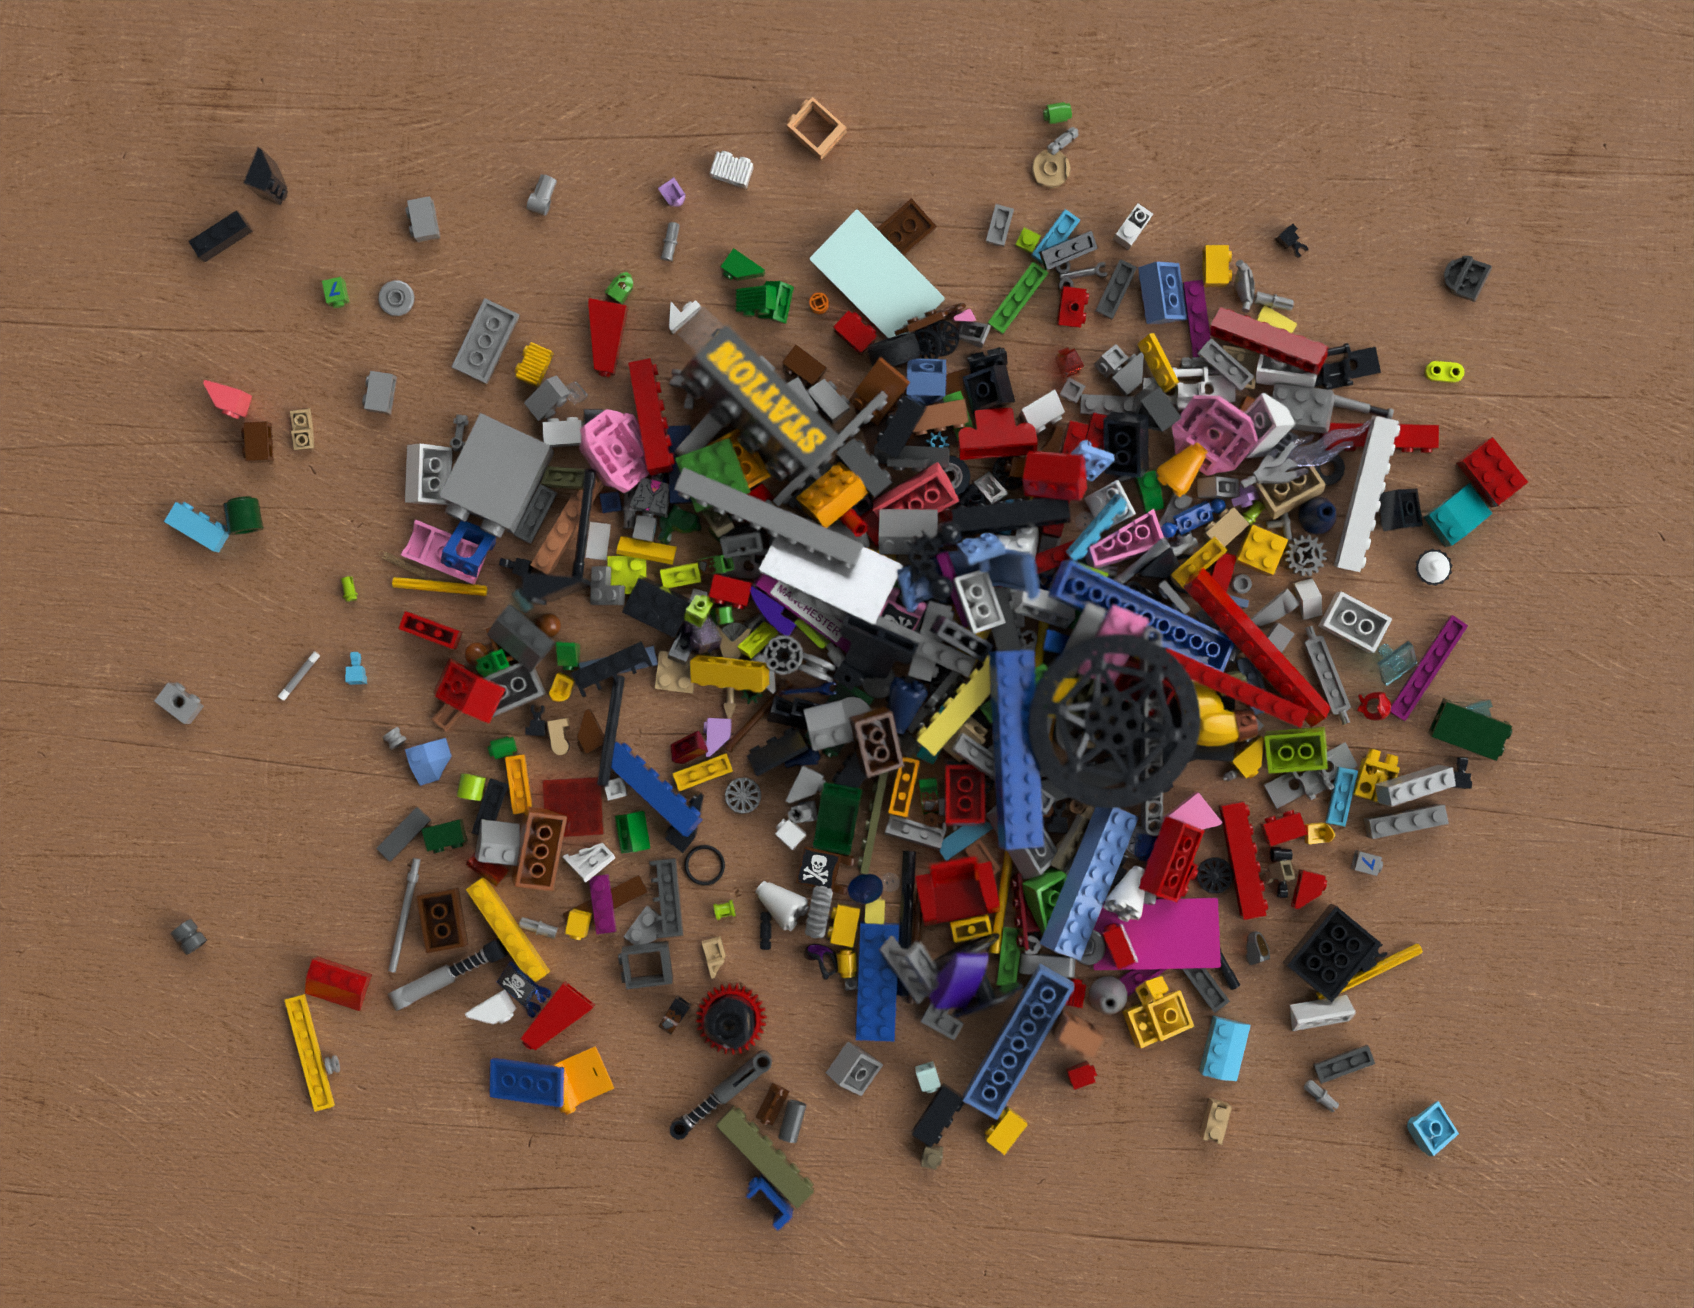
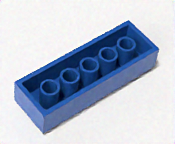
M860 921L856 1040L895 1042L897 975L879 949L890 936H893L899 944V923L884 922V924H871Z

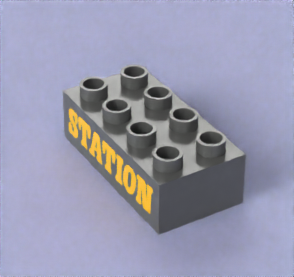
M727 324L694 356L680 373L684 378L681 383L684 390L695 399H699L702 396L713 406L709 412L720 425L726 427L730 423L735 429H738L740 431V435L737 438L739 444L751 454H755L758 451L768 461L765 465L766 470L778 481H783L786 478L791 482L803 474L840 437Z

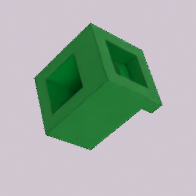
M503 649L489 653L476 660L478 663L476 669L484 677L510 667Z

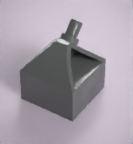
M1154 382L1134 397L1132 414L1148 415V429L1163 432L1182 418L1162 389Z

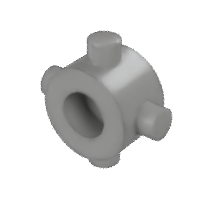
M1233 769L1223 774V780L1228 782L1236 778L1238 771Z
M856 976L854 978H844L846 986L844 989L846 991L857 990L856 980L858 978Z

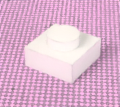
M621 777L609 780L608 787H605L608 801L627 796L624 780Z

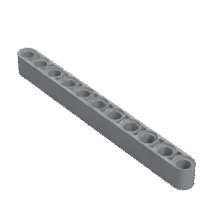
M1147 625L1140 638L1147 640L1148 633L1154 631V637L1148 641L1162 647L1160 631L1153 626ZM1140 658L1141 671L1149 672L1154 668L1152 663ZM1140 677V682L1143 681L1145 678ZM1147 685L1140 689V696L1146 689ZM1154 688V695L1147 698L1140 711L1141 714L1162 725V710L1156 689ZM1154 708V714L1148 716V711ZM1143 721L1140 732H1148L1153 726ZM1155 728L1154 732H1161V730ZM1140 738V762L1148 755L1149 748L1156 746L1162 738ZM1163 749L1140 773L1141 782L1162 767ZM1155 765L1154 771L1148 773L1149 767ZM1163 791L1141 803V826L1151 836L1159 835L1163 823ZM1155 803V807L1152 810H1148L1149 805ZM1155 822V826L1148 829L1149 824Z

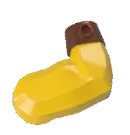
M1191 680L1196 690L1200 707V729L1197 745L1220 746L1258 736L1257 720L1253 709L1232 710V712L1224 710L1223 703L1216 690ZM1175 693L1174 696H1175V698H1176V700H1177V704H1178V708H1179V712H1180V707H1179L1178 698H1177V695H1176V693Z

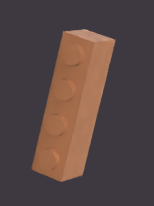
M965 399L926 406L927 409L913 432H916V435L927 434L929 429L939 432L946 430V426L953 425L954 429L965 427V423L969 422ZM894 411V412H889V413H888V418H889V416H890L891 414H892V415H895L896 411Z

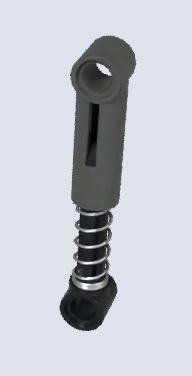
M765 1050L758 1051L750 1060L713 1089L714 1094H710V1097L706 1100L704 1099V1102L700 1105L698 1104V1107L694 1110L691 1109L692 1112L675 1118L670 1126L671 1136L677 1140L686 1138L695 1124H698L700 1119H704L706 1114H710L712 1109H716L719 1104H726L760 1075L767 1072L772 1065L771 1054ZM765 1057L768 1063L765 1066H761L758 1064L757 1059ZM754 1067V1070H753L752 1072H750V1073H749L747 1076H745L742 1080L740 1079L742 1076H744L747 1072H749V1071ZM681 1124L685 1127V1131L677 1132L675 1126Z

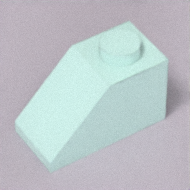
M934 1061L915 1066L922 1092L932 1093L937 1091L938 1087H941Z

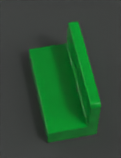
M766 281L765 285L776 287V311H770L769 315L758 314V318L771 319L778 323L786 324L794 286L782 281Z
M644 811L615 816L621 854L650 849Z

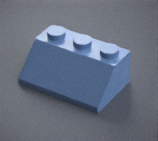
M1153 262L1138 267L1145 309L1144 315L1147 324H1163L1188 320L1179 263Z

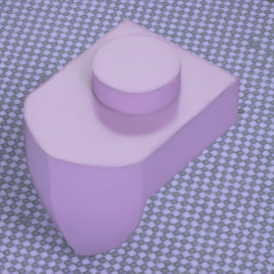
M674 177L658 188L669 206L679 207L683 204L685 193Z
M1240 484V496L1231 500L1234 507L1241 505L1244 508L1253 505L1252 501L1259 499V496L1253 485L1242 488Z

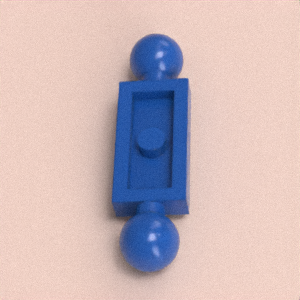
M1217 498L1211 504L1204 501L1173 516V524L1169 522L1163 524L1161 527L1162 534L1166 538H1171L1177 530L1179 535H1183L1214 520L1212 513H1222L1226 508V504L1222 499Z

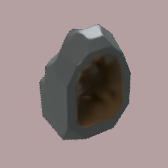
M1257 931L1250 933L1247 936V954L1245 955L1249 965L1270 959V951L1263 935Z

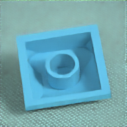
M1439 1101L1430 1105L1418 1116L1411 1117L1407 1123L1409 1133L1420 1150L1428 1156H1435L1459 1134Z

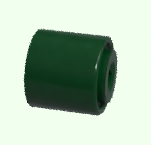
M251 496L237 497L223 504L228 535H242L264 529L257 498H252Z

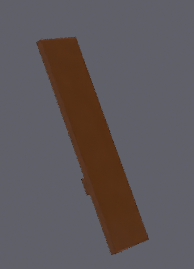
M640 875L611 889L614 909L648 892ZM592 899L563 913L566 922H568L569 913L573 909L592 913L591 920H593Z

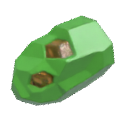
M627 272L620 273L607 287L605 295L617 303L623 304L633 289L631 275Z

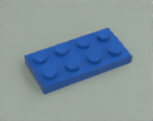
M493 1058L490 1060V1097L561 1107L564 1105V1067Z

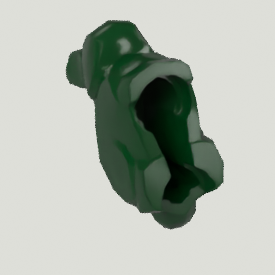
M673 505L672 511L669 512L667 518L660 517L659 523L662 531L659 534L658 540L669 544L673 531L681 534L701 531L700 517Z

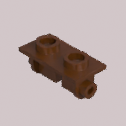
M772 1082L756 1118L760 1119V1122L765 1125L770 1124L773 1126L790 1091Z

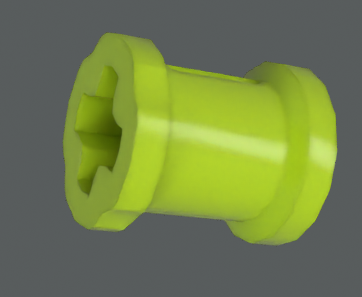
M733 900L719 905L713 904L717 921L723 917L736 916Z

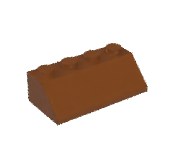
M525 806L520 832L517 866L514 865L511 879L515 887L553 891L567 816L544 808Z

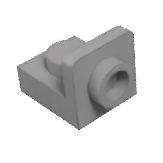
M1115 344L1094 365L1107 378L1128 357Z

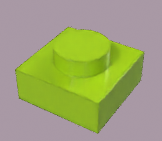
M1024 227L1015 246L1032 254L1041 235Z

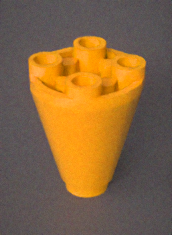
M1197 442L1194 445L1191 444L1157 468L1156 473L1159 475L1157 479L1166 486L1168 484L1172 487V491L1178 497H1181L1183 494L1185 495L1206 458L1207 450Z

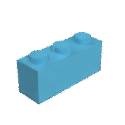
M175 502L164 522L210 550L219 553L229 537L228 531L225 530L227 527L218 521L216 523L209 520L210 516L201 511L199 514L193 511L194 507L186 502H183V504Z

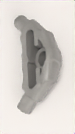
M1238 260L1236 262L1238 270L1235 276L1234 287L1243 304L1242 312L1248 313L1255 297V281L1252 270H1250L1247 263H1244L1243 260Z

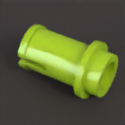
M1256 500L1249 510L1242 514L1243 518L1249 525L1254 524L1255 519L1265 509V506Z
M353 577L341 578L345 601L357 600L358 593L355 592Z

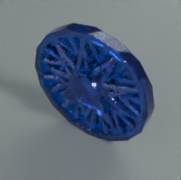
M874 874L857 876L848 886L849 897L858 904L874 902L883 893L882 880Z

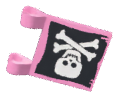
M894 587L879 616L915 631L928 604L921 602L915 613L907 612L905 607L895 602L901 590Z

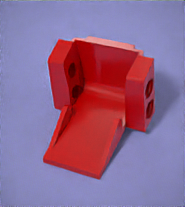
M977 856L930 865V873L915 876L925 926L1000 912V903L991 861L977 864Z

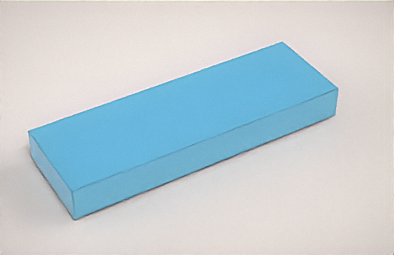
M1065 209L1031 257L1043 265L1039 251L1067 240L1080 222V219Z
M1337 767L1334 781L1335 788L1332 789L1325 820L1326 823L1346 826L1358 774L1357 770Z
M986 821L984 826H961L943 839L939 851L947 861L992 830L993 827L990 822Z

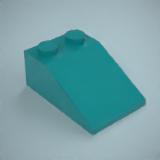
M1468 483L1423 516V518L1446 548L1457 543L1493 513L1473 486Z

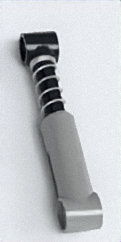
M497 938L485 944L483 949H480L478 953L475 952L470 957L468 956L465 960L462 961L461 959V962L454 963L451 967L446 964L388 993V996L395 1010L398 1011L422 997L455 982V978H458V975H464L466 971H472V968H478L480 964L496 962L507 956L508 953L501 940Z

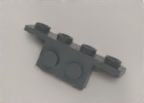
M877 444L874 446V457L878 460L879 464L893 466V470H905V467H910L912 471H923V468L930 467L937 462L941 467H949V448L904 446L900 455L894 458L877 448Z

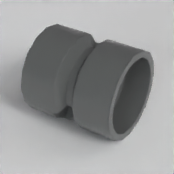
M192 918L170 933L176 942H181L180 947L186 955L207 942L203 933L197 932L198 927Z

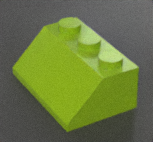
M1325 727L1266 731L1264 737L1268 774L1328 769Z

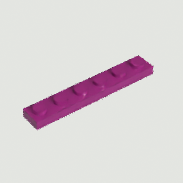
M1453 615L1449 616L1391 704V714L1402 721H1406L1467 629V624Z

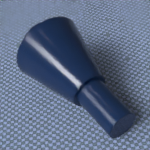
M810 747L796 756V758L785 761V766L790 768L796 765H818V760H821L818 750L813 751V747Z

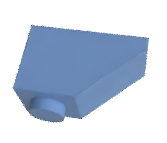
M446 738L405 749L410 768L420 786L438 781L452 757Z

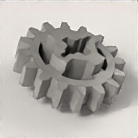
M1300 535L1299 541L1293 538V545H1286L1289 551H1284V554L1288 555V558L1284 559V561L1290 563L1287 568L1293 567V574L1299 571L1300 576H1304L1305 572L1308 576L1312 575V571L1318 573L1317 567H1324L1321 561L1327 560L1323 556V553L1327 551L1321 549L1323 543L1317 544L1318 538L1316 537L1311 540V535H1307L1305 539L1303 535ZM1301 543H1308L1305 548L1298 547ZM1307 552V557L1309 558L1303 560L1304 555L1302 553ZM1306 563L1313 565L1310 568H1303Z

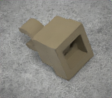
M1291 860L1279 861L1268 865L1269 870H1262L1260 873L1267 875V880L1263 881L1264 884L1272 883L1274 879H1278L1279 882L1295 879Z

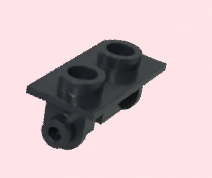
M998 347L987 350L988 356H985L984 352L970 354L967 360L968 364H970L971 374L993 365H1008L1005 348Z

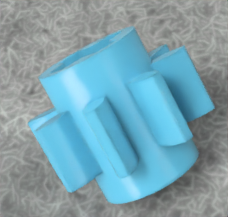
M941 431L935 436L931 433L932 439L926 440V443L930 444L929 447H935V444L932 442H936V439H939L940 443L943 444L939 445V447H949V444L945 443L948 436L942 437Z

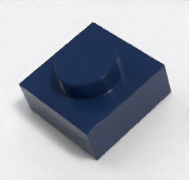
M619 491L600 494L603 514L622 511Z

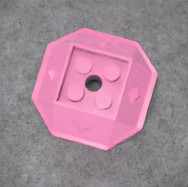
M1194 395L1181 412L1180 416L1182 418L1172 425L1175 454H1178L1191 444L1194 445L1196 442L1207 450L1206 458L1199 469L1207 476L1235 470L1258 441L1252 419L1220 396Z
M606 409L580 428L581 442L579 450L591 468L596 470V474L603 485L616 488L625 493L638 484L642 478L649 475L640 426L633 414H623Z

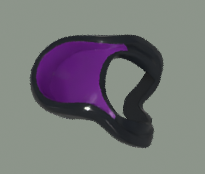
M811 944L805 948L804 957L810 961L818 960L822 973L821 977L824 980L829 979V976L838 971L837 954L831 948L821 944ZM826 954L831 957L835 968L830 972H827L823 963V957Z

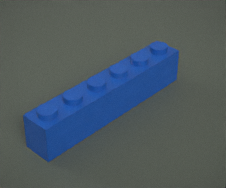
M616 741L611 768L683 836L688 837L703 821L699 816L701 812L694 806L690 808L686 804L687 799L680 793L676 795L672 791L673 786L666 780L662 782L658 778L660 774L652 767L648 769L644 765L646 761L639 755L635 757L631 753L633 749L625 742L621 744Z

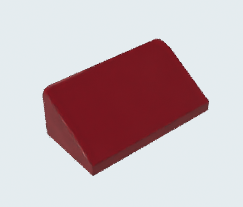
M696 731L671 744L672 762L678 764H685L708 752L700 731Z

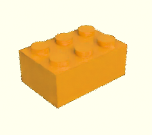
M839 461L797 496L796 499L808 516L820 526L828 528L869 492L860 477Z

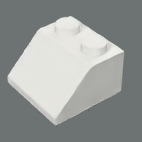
M1053 390L1023 408L1019 416L1023 423L1032 424L1036 429V434L1046 429L1045 425L1052 422V424H1055L1063 419L1061 415L1065 411L1057 392Z
M506 989L469 1010L466 1016L491 1024H495L498 1021L502 1024L514 1016L513 1012L517 1008Z

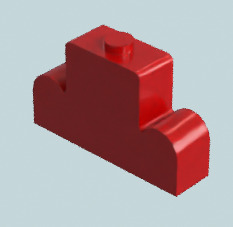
M1012 408L976 410L974 418L975 429L972 427L962 428L958 435L960 460L1027 455L1028 451H1037L1038 442L1035 427L1030 423H1021L1015 426Z

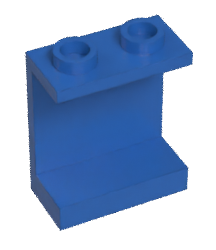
M763 1175L759 1178L755 1176L748 1183L746 1195L748 1199L761 1189L778 1207L780 1211L774 1215L773 1226L777 1231L780 1230L792 1219L793 1208Z

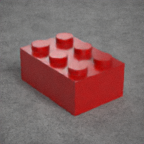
M1493 437L1486 439L1456 463L1491 508L1502 504L1528 483L1527 479Z
M946 765L945 826H984L985 774L973 765Z

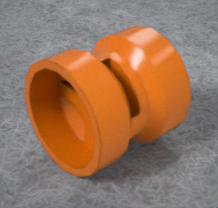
M820 292L814 293L809 301L811 311L821 315L828 310L829 302L827 296Z

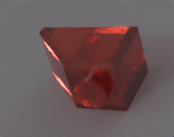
M1067 347L1059 350L1055 360L1062 379L1081 373L1085 366L1076 349L1070 350Z

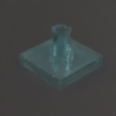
M1409 641L1394 651L1388 644H1383L1378 649V653L1384 658L1377 665L1381 680L1386 686L1417 664L1414 646Z

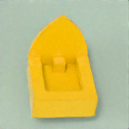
M561 672L557 673L549 691L552 701L563 702L569 699L575 685V680Z
M1326 823L1304 824L1307 835H1305L1306 844L1328 843L1335 837L1333 829Z

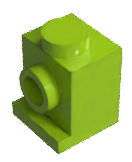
M696 595L686 609L684 620L701 628L712 611L713 603L711 599L705 595Z

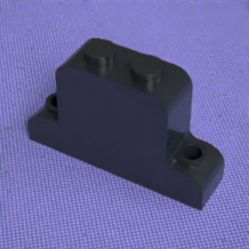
M847 613L840 629L841 636L851 641L850 648L845 657L846 663L882 679L889 676L895 661L906 664L911 663L919 646V643L878 625H872Z

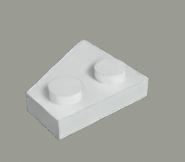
M603 843L594 845L591 848L579 850L580 853L572 856L568 854L563 856L564 861L585 882L615 859L614 854Z

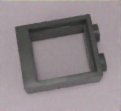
M750 524L736 526L726 534H723L720 541L724 558L763 551L765 539L762 526L760 530L749 526Z
M668 941L622 947L621 953L618 954L619 965H623L624 971L621 972L622 983L626 984V990L673 983ZM660 951L663 974L632 978L628 955Z

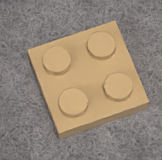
M659 651L655 689L693 693L695 683H691L690 661L696 655H690L686 665L668 659L669 652Z

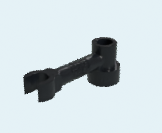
M1271 847V862L1292 860V849ZM1287 881L1279 882L1277 897L1288 898Z

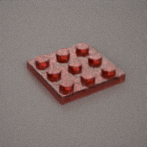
M598 777L542 780L544 809L567 816L563 837L604 835L602 787L597 785Z

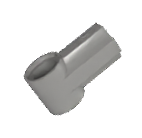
M541 174L534 193L528 199L527 209L546 216L557 180Z
M815 801L798 803L797 806L791 807L790 812H788L789 819L794 823L817 820L818 814Z

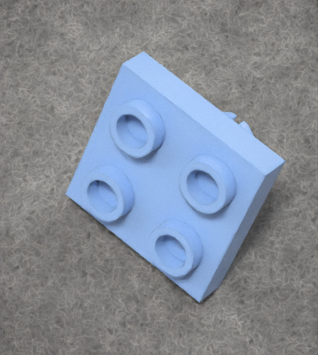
M1087 440L1081 441L1079 446L1071 453L1084 455L1086 480L1094 481L1114 461V454L1091 447V442Z
M984 533L980 537L974 539L967 538L957 543L958 551L969 564L978 562L980 572H987L992 569L989 558L1006 554L1005 546L994 533Z

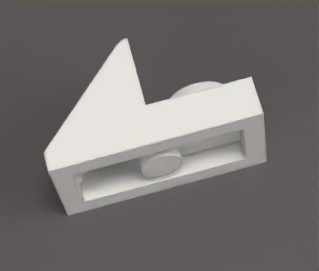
M696 300L693 303L691 301L682 308V312L671 302L669 329L673 334L702 310Z

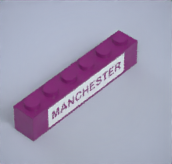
M760 574L754 582L758 587L848 653L851 641L843 638L840 634L843 621L792 599L791 596L795 588L766 574Z

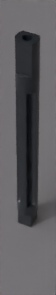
M903 851L899 945L902 949L906 950L911 948L916 851ZM897 976L896 995L909 996V992Z

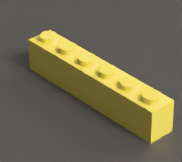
M989 655L982 662L984 666L980 671L976 668L969 676L971 681L967 685L963 683L956 690L958 695L954 699L950 697L943 705L944 711L941 714L936 712L930 719L932 724L928 728L924 726L918 732L919 738L917 741L934 756L990 695Z

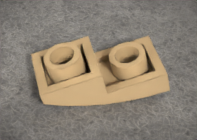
M311 409L291 410L290 416L293 428L291 434L294 450L314 448Z

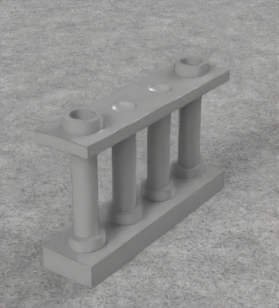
M890 936L879 949L916 1004H920L926 996L929 997L939 985L936 977L939 975L940 970L935 967V963L921 943L915 942L909 950L900 947L893 936Z

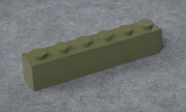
M732 1106L717 1121L716 1126L798 1209L814 1193L813 1182L807 1176L804 1178L799 1173L800 1169L794 1163L790 1164L786 1160L787 1156L781 1149L776 1150L772 1146L773 1141L767 1135L763 1136L759 1132L760 1128L753 1121L750 1123L745 1118L746 1114L741 1108L738 1107L736 1109Z

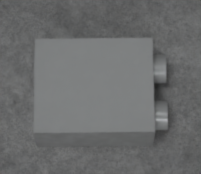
M480 413L440 494L442 500L448 504L445 513L463 522L467 521L469 514L483 520L480 529L497 538H501L504 531L514 534L542 480L546 467L554 455L553 449L542 441Z

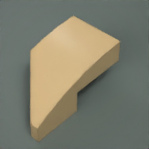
M721 936L702 941L711 979L715 978L726 957Z

